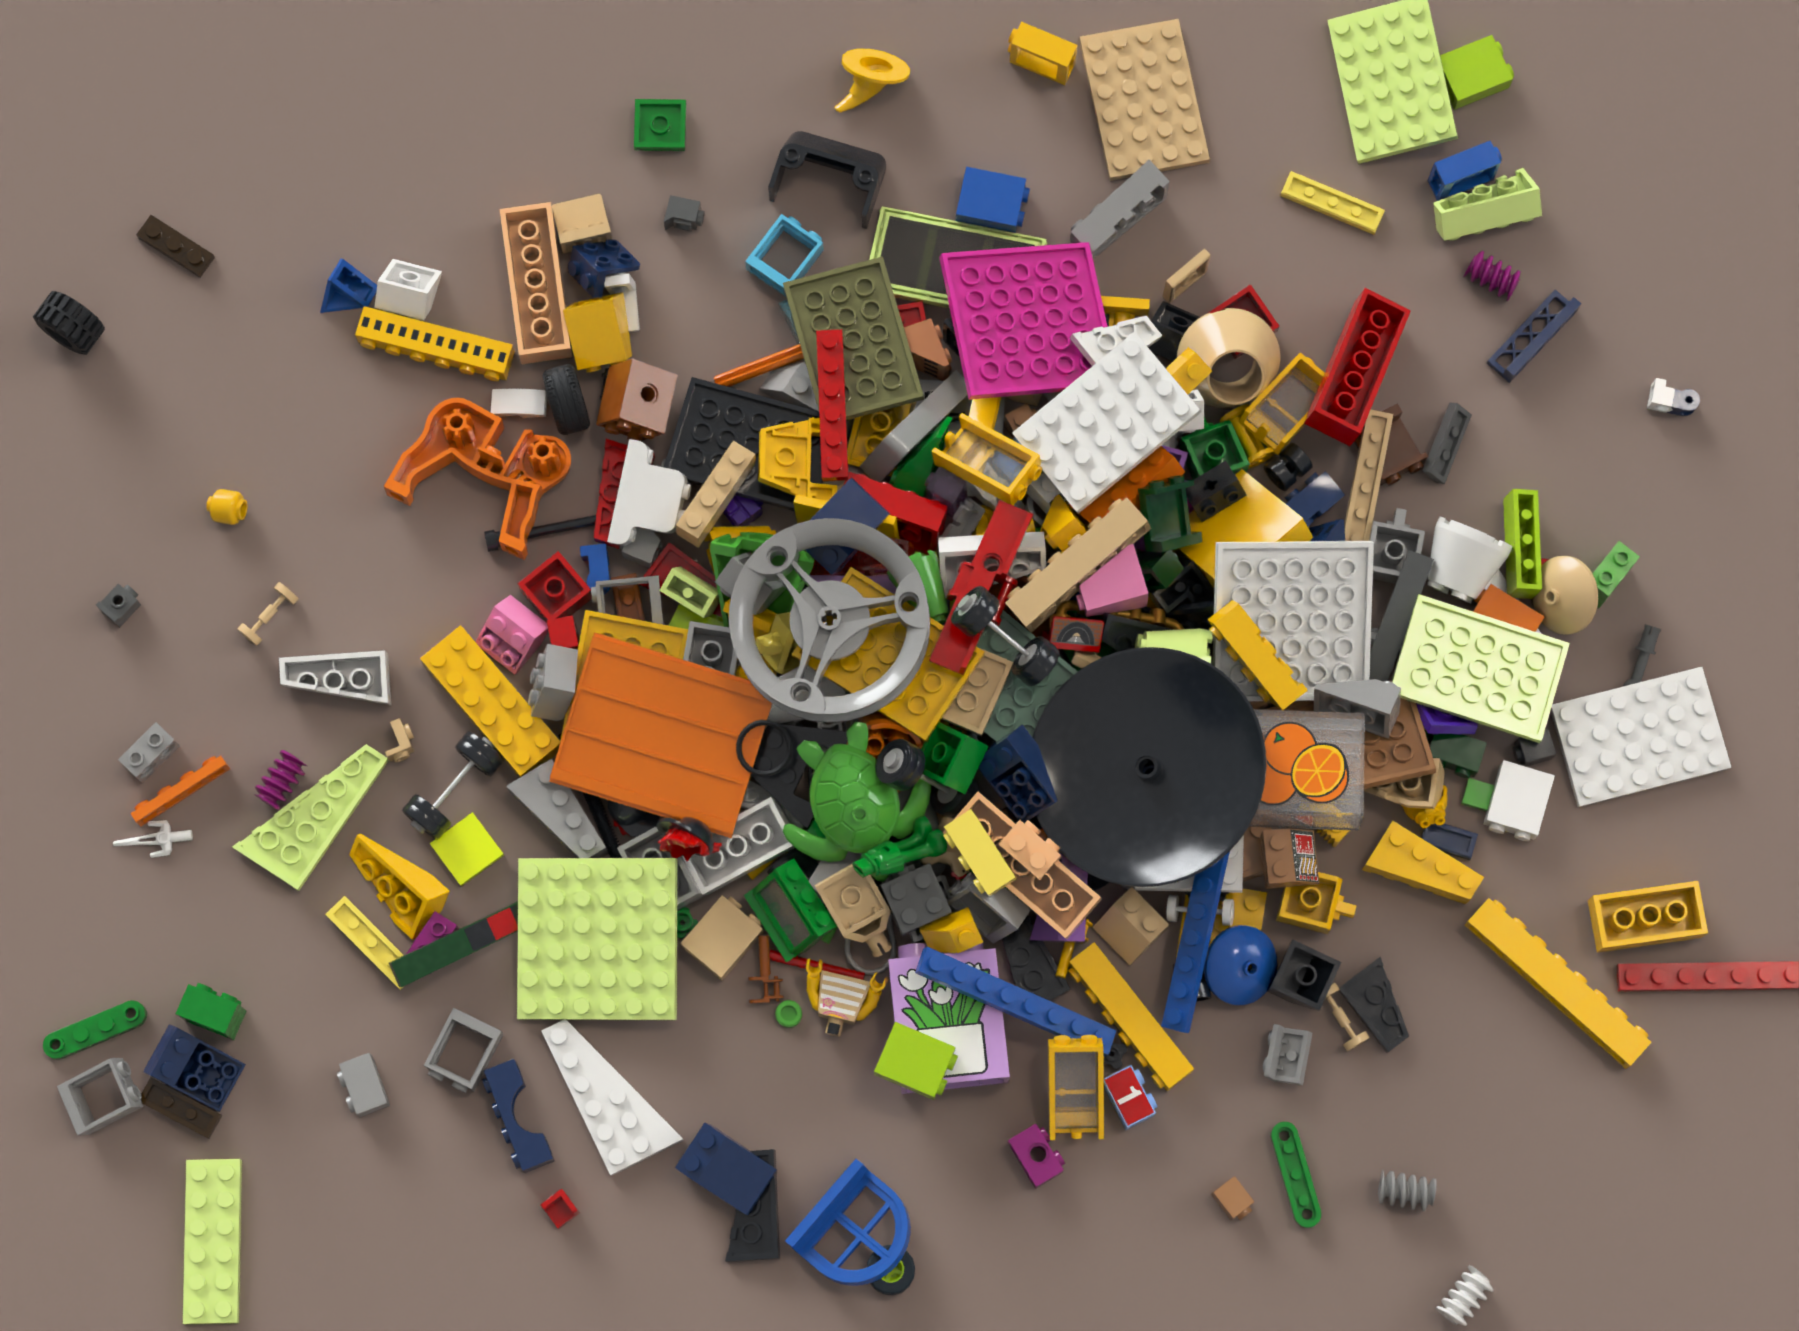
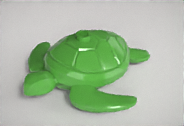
M854 722L847 729L848 745L834 744L825 753L816 741L804 740L797 747L800 757L815 770L810 786V805L815 821L826 838L811 834L794 824H785L783 833L797 850L816 860L826 862L842 861L845 859L848 851L863 854L876 845L888 841L891 836L903 839L913 832L915 819L924 816L928 807L931 784L919 779L914 785L905 806L900 811L898 791L878 779L876 775L877 759L866 752L868 727L864 722ZM879 874L878 876L871 875L873 879L880 882H884L889 876V874Z

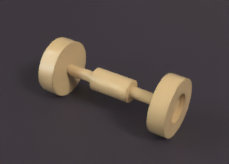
M280 582L276 584L274 589L281 596L273 605L269 604L258 617L259 621L252 629L243 623L237 628L255 646H258L262 641L255 632L263 623L267 624L278 611L276 608L283 600L286 599L292 605L298 601V597Z
M1334 983L1331 985L1325 999L1334 1010L1332 1013L1341 1028L1345 1027L1351 1037V1040L1343 1044L1348 1052L1370 1037L1366 1031L1357 1036L1349 1025L1351 1022L1342 1007L1338 1008L1332 998V995L1340 990L1337 984Z

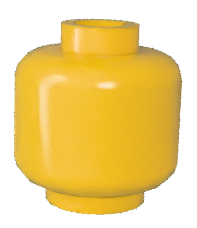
M219 489L213 496L208 498L206 508L210 512L213 521L235 525L245 518L248 504L240 492Z

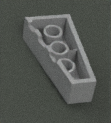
M1148 160L1119 188L1113 191L1104 202L1096 205L1084 220H1078L1071 227L1070 241L1072 243L1089 242L1092 258H1096L1166 199L1170 181Z

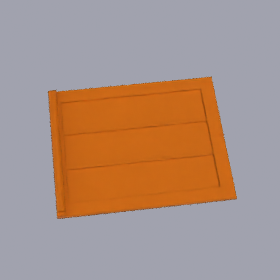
M594 632L549 782L664 818H672L678 821L685 817L696 818L705 823L712 833L732 838L751 777V773L741 765L737 757L736 743L738 736L752 722L768 720L773 704L764 698L748 679ZM766 725L751 729L742 742L743 757L752 768L755 764Z

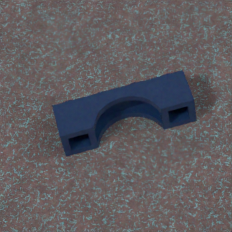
M511 1059L484 1070L486 1078L482 1079L487 1094L493 1093L496 1102L492 1104V1108L497 1119L502 1117L505 1128H502L501 1131L506 1143H512L515 1150L511 1157L516 1169L521 1168L524 1173L554 1162L555 1160L545 1135L524 1130L515 1119L514 1104L516 1098L526 1087L516 1060Z

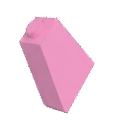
M1134 544L1125 547L1079 586V594L1076 595V601L1079 610L1085 611L1086 617L1147 607L1148 590Z

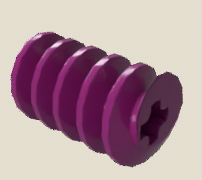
M1480 251L1472 259L1463 278L1471 273L1470 281L1472 283L1481 278L1480 287L1490 283L1489 292L1499 288L1498 297L1508 293V302L1520 281L1521 271L1517 270L1511 275L1512 266L1508 265L1502 270L1501 260L1493 265V256L1491 255L1484 260V251Z
M281 750L279 753L283 760L275 759L273 761L277 769L270 767L267 769L271 778L266 776L261 778L265 787L261 785L255 786L259 795H254L276 810L281 809L277 804V800L286 802L287 799L283 792H293L289 783L298 785L299 781L295 775L304 776L305 772L301 766H307L284 750Z

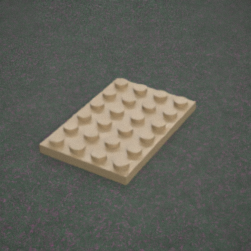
M1179 19L1080 36L1079 42L1110 181L1131 177L1148 160L1161 172L1209 163L1210 157Z

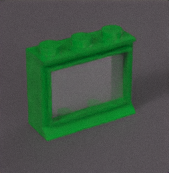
M795 859L775 868L771 874L744 895L786 962L808 951L837 927Z

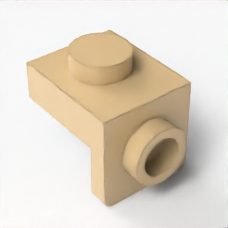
M398 718L390 723L399 746L385 752L388 760H395V762L408 759L410 757L409 754L414 752L410 739L414 738L409 724L404 725L401 719Z

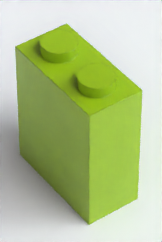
M1493 35L1440 55L1450 102L1454 110L1508 89L1513 81V69L1509 63L1506 64L1503 58L1502 46L1498 41L1495 42Z
M895 1022L874 1070V1075L934 1100L937 1094L942 1096L948 1081L943 1078L947 1069L952 1071L958 1058V1055L954 1054L956 1047Z

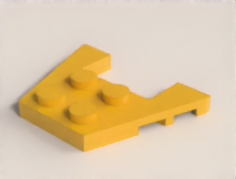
M812 417L806 421L789 422L760 430L759 482L794 496L801 495L829 501L837 493V485L811 483L810 481L811 436L820 437V418L814 419Z

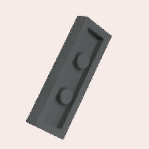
M1449 402L1422 471L1436 483L1445 484L1472 416L1458 403Z

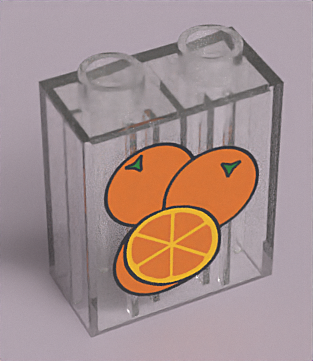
M1254 710L1264 736L1267 768L1262 798L1249 827L1359 831L1364 818L1365 713Z

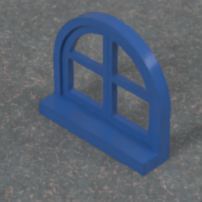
M855 1159L785 1242L828 1279L849 1286L865 1285L886 1276L901 1261L910 1240V1218L906 1206L899 1196L871 1173L864 1164ZM868 1187L886 1203L862 1230L843 1213L863 1189ZM891 1209L895 1219V1236L891 1247L887 1251L868 1234ZM837 1221L856 1238L837 1261L831 1264L813 1248ZM861 1242L881 1258L875 1264L860 1270L840 1268Z

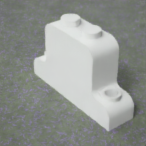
M629 439L607 541L611 544L626 546L634 542L638 528L666 534L674 533L677 522L685 512V510H682L684 499L688 500L690 496L691 485L688 484L686 476L677 470L651 465L653 450L641 441Z

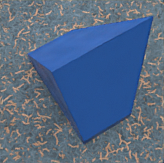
M340 259L327 281L320 313L368 307L376 294L377 284L347 261Z

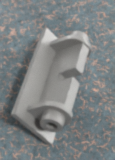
M970 497L965 499L964 502L961 501L958 510L952 518L954 520L953 523H949L940 537L971 536L986 510Z

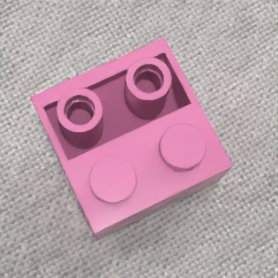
M509 595L494 606L475 642L483 651L515 675L542 644L548 633V626L539 616L512 595Z

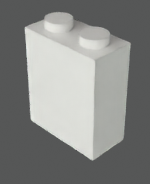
M1503 760L1498 769L1483 825L1489 826V830L1495 833L1504 834V831L1515 834L1514 837L1522 841L1534 840L1539 834L1555 775Z

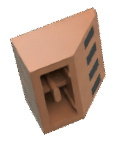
M929 318L904 327L916 370L945 381L949 377V371L952 370L950 364L952 363V358L948 348L943 349L941 341L943 336L939 325L934 326L932 319Z

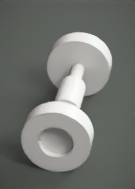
M1169 895L1167 921L1177 922L1179 912H1187L1188 907L1179 906L1178 895ZM1224 899L1223 908L1217 909L1216 914L1222 915V924L1224 926H1232L1233 899Z

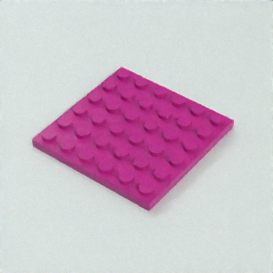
M1089 242L941 253L939 259L969 400L1062 392L1092 367L1070 339L1073 333H1085L1092 331L1094 328L1108 327Z

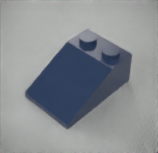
M850 478L810 520L824 518L851 520L877 530L890 513L853 478ZM826 545L809 548L805 551L833 575L840 572L858 550L845 546Z
M708 1123L703 1124L675 1167L694 1182L746 1215L750 1213L777 1172L776 1168Z

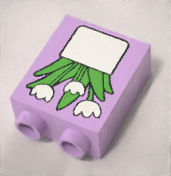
M926 943L899 946V958L888 959L894 1023L898 1022L956 1047L954 1054L958 1055L953 1070L947 1069L943 1079L948 1082L944 1090L1008 1083L1010 1074L1003 1012L916 974L915 971L923 948L927 947ZM983 943L960 953H945L947 956L999 978L996 948L984 949ZM901 1086L902 1094L916 1093Z

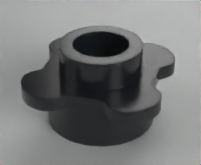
M1112 1043L1110 1052H1114V1056H1105L1104 1064L1112 1066L1114 1069H1119L1122 1067L1123 1063L1121 1060L1123 1054L1127 1052V1047L1123 1043L1119 1045Z

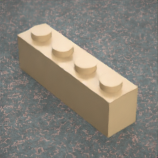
M735 441L731 443L677 522L676 533L678 536L696 547H700L755 466V453Z

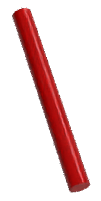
M770 950V961L806 969L807 958L797 956L786 962L779 951ZM810 959V966L818 967L819 961ZM827 963L822 965L823 971L861 980L865 978L864 972Z

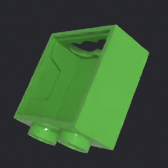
M1620 541L1617 542L1593 572L1598 588V608L1602 606L1640 557Z

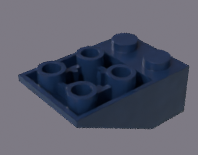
M1023 724L988 747L978 769L1018 821L1021 820L1025 823L1058 801L1039 745Z
M169 1024L143 1072L220 1112L246 1064Z

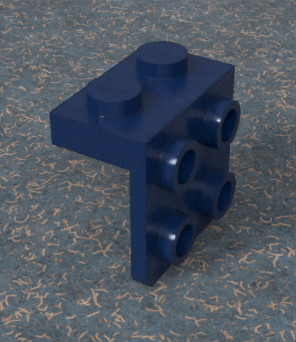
M614 239L572 246L571 258L568 263V273L592 298L602 297L606 275L640 269V263L619 241Z

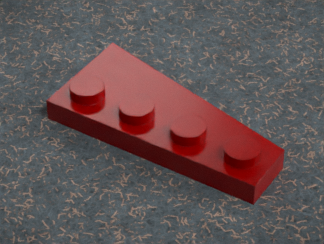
M606 438L594 541L619 549L620 545L611 544L607 541L628 445ZM653 453V459H652L651 465L653 464V461H654V459H655L654 453Z
M670 542L643 576L659 575L661 589L671 569L681 566L717 588L713 574ZM649 583L638 584L649 589ZM660 591L661 595H664V596L670 598L669 596H667L666 594H664V593H662V592ZM719 602L713 614L722 618Z

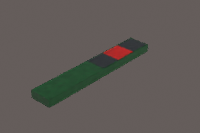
M518 901L389 962L398 986L403 987L518 932Z

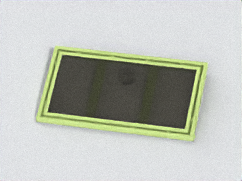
M882 206L879 210L880 215L869 260L883 256L895 298L915 302L923 301L925 304L950 308L939 259L941 253L1047 245V239Z

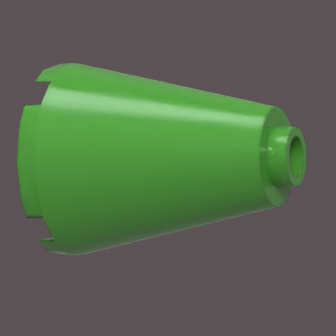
M928 550L929 555L922 556L921 552L908 556L923 582L930 617L940 624L945 623L949 611L935 552ZM887 571L889 580L897 589L898 583L892 574ZM907 601V603L916 608L917 604L914 601Z

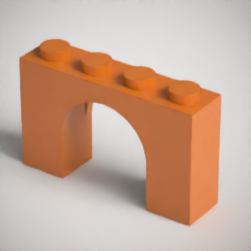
M1490 584L1487 590L1483 589L1477 599L1474 600L1478 604L1473 612L1536 632L1544 619L1543 615Z

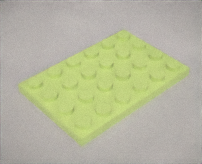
M1401 0L1327 20L1358 164L1458 139L1428 0Z
M1419 594L1410 618L1392 682L1401 687L1402 699L1540 743L1544 735L1570 643Z

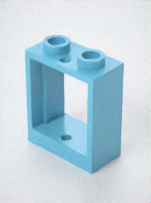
M781 214L745 261L746 270L786 297L783 283L805 276L824 251L822 238L814 231L810 230L807 232L795 218L791 216L787 218ZM783 231L811 249V252L790 279L762 261V258Z

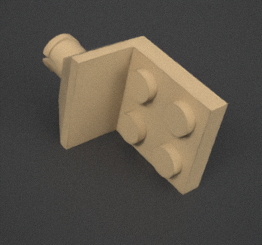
M853 864L814 885L844 938L861 943L866 942L873 957L883 955L877 943L881 944L885 953L892 948L891 943L884 934L891 910L871 875L862 878L854 870Z

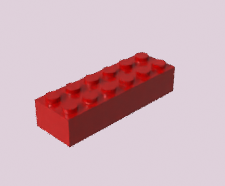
M1364 288L1352 306L1304 424L1348 446L1353 444L1362 432L1411 310Z

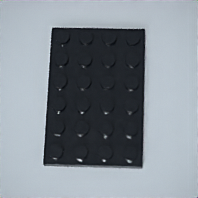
M692 377L663 468L677 470L686 476L689 483L703 486L726 450L735 441L755 453L756 456L755 466L735 495L795 511L793 504L794 495L758 481L759 432L762 428L789 422H802L812 417L814 419L820 418L819 412ZM811 436L810 481L811 483L823 484L820 437Z

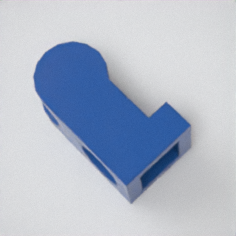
M607 545L580 546L582 560L589 561L590 573L587 577L589 588L596 587V581L611 580ZM603 587L604 595L609 592L611 587Z

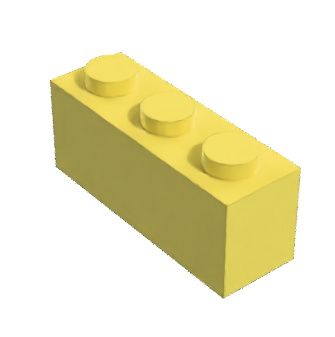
M972 809L944 826L947 833L943 836L951 848L957 846L962 854L958 859L966 871L971 869L977 877L973 882L981 894L986 892L988 896H992L1017 879Z

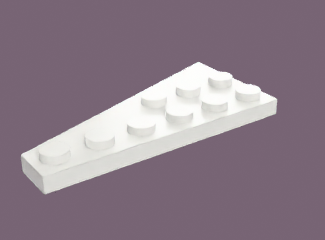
M566 1019L541 1030L611 1176L684 1140Z

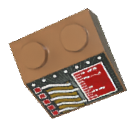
M1289 828L1266 830L1261 833L1260 842L1266 889L1319 884L1314 831Z

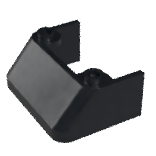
M803 131L793 133L780 150L768 186L769 201L775 202L785 168L797 169L802 166L804 161L812 162L853 174L854 185L862 191L869 192L862 211V228L867 229L886 171L884 157L876 152Z

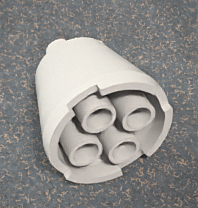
M1439 516L1435 526L1430 558L1434 559L1427 577V580H1429L1428 586L1445 594H1448V591L1451 590V595L1471 604L1472 600L1477 599L1508 558L1513 546L1501 540L1497 541L1495 538L1454 520L1449 522L1446 518Z

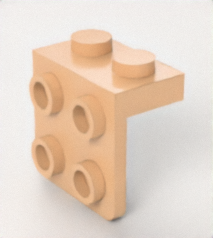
M1019 820L998 845L1041 880L1053 864L1062 858L1059 854L1060 847L1050 838H1047L1046 841L1040 838L1038 835L1041 831L1029 820L1025 824Z

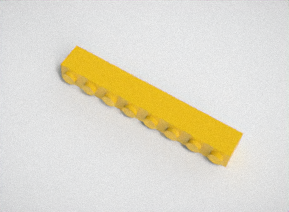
M1488 898L1464 926L1625 1069L1630 1067L1651 1044V1041L1647 1039L1649 1036L1647 1032L1637 1025L1634 1027L1627 1021L1628 1016L1621 1009L1611 1007L1606 1002L1608 999L1602 992L1597 989L1593 991L1586 984L1587 980L1577 971L1573 973L1567 968V962L1556 953L1553 955L1546 949V943L1538 936L1532 937L1525 930L1527 927L1522 921L1516 917L1512 919L1505 913L1506 908L1495 899L1492 901Z

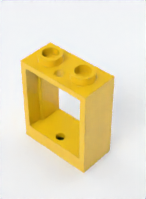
M1021 21L1019 28L1012 30L1008 40L1010 45L1007 52L1010 53V63L1066 85L1075 66L1078 45Z

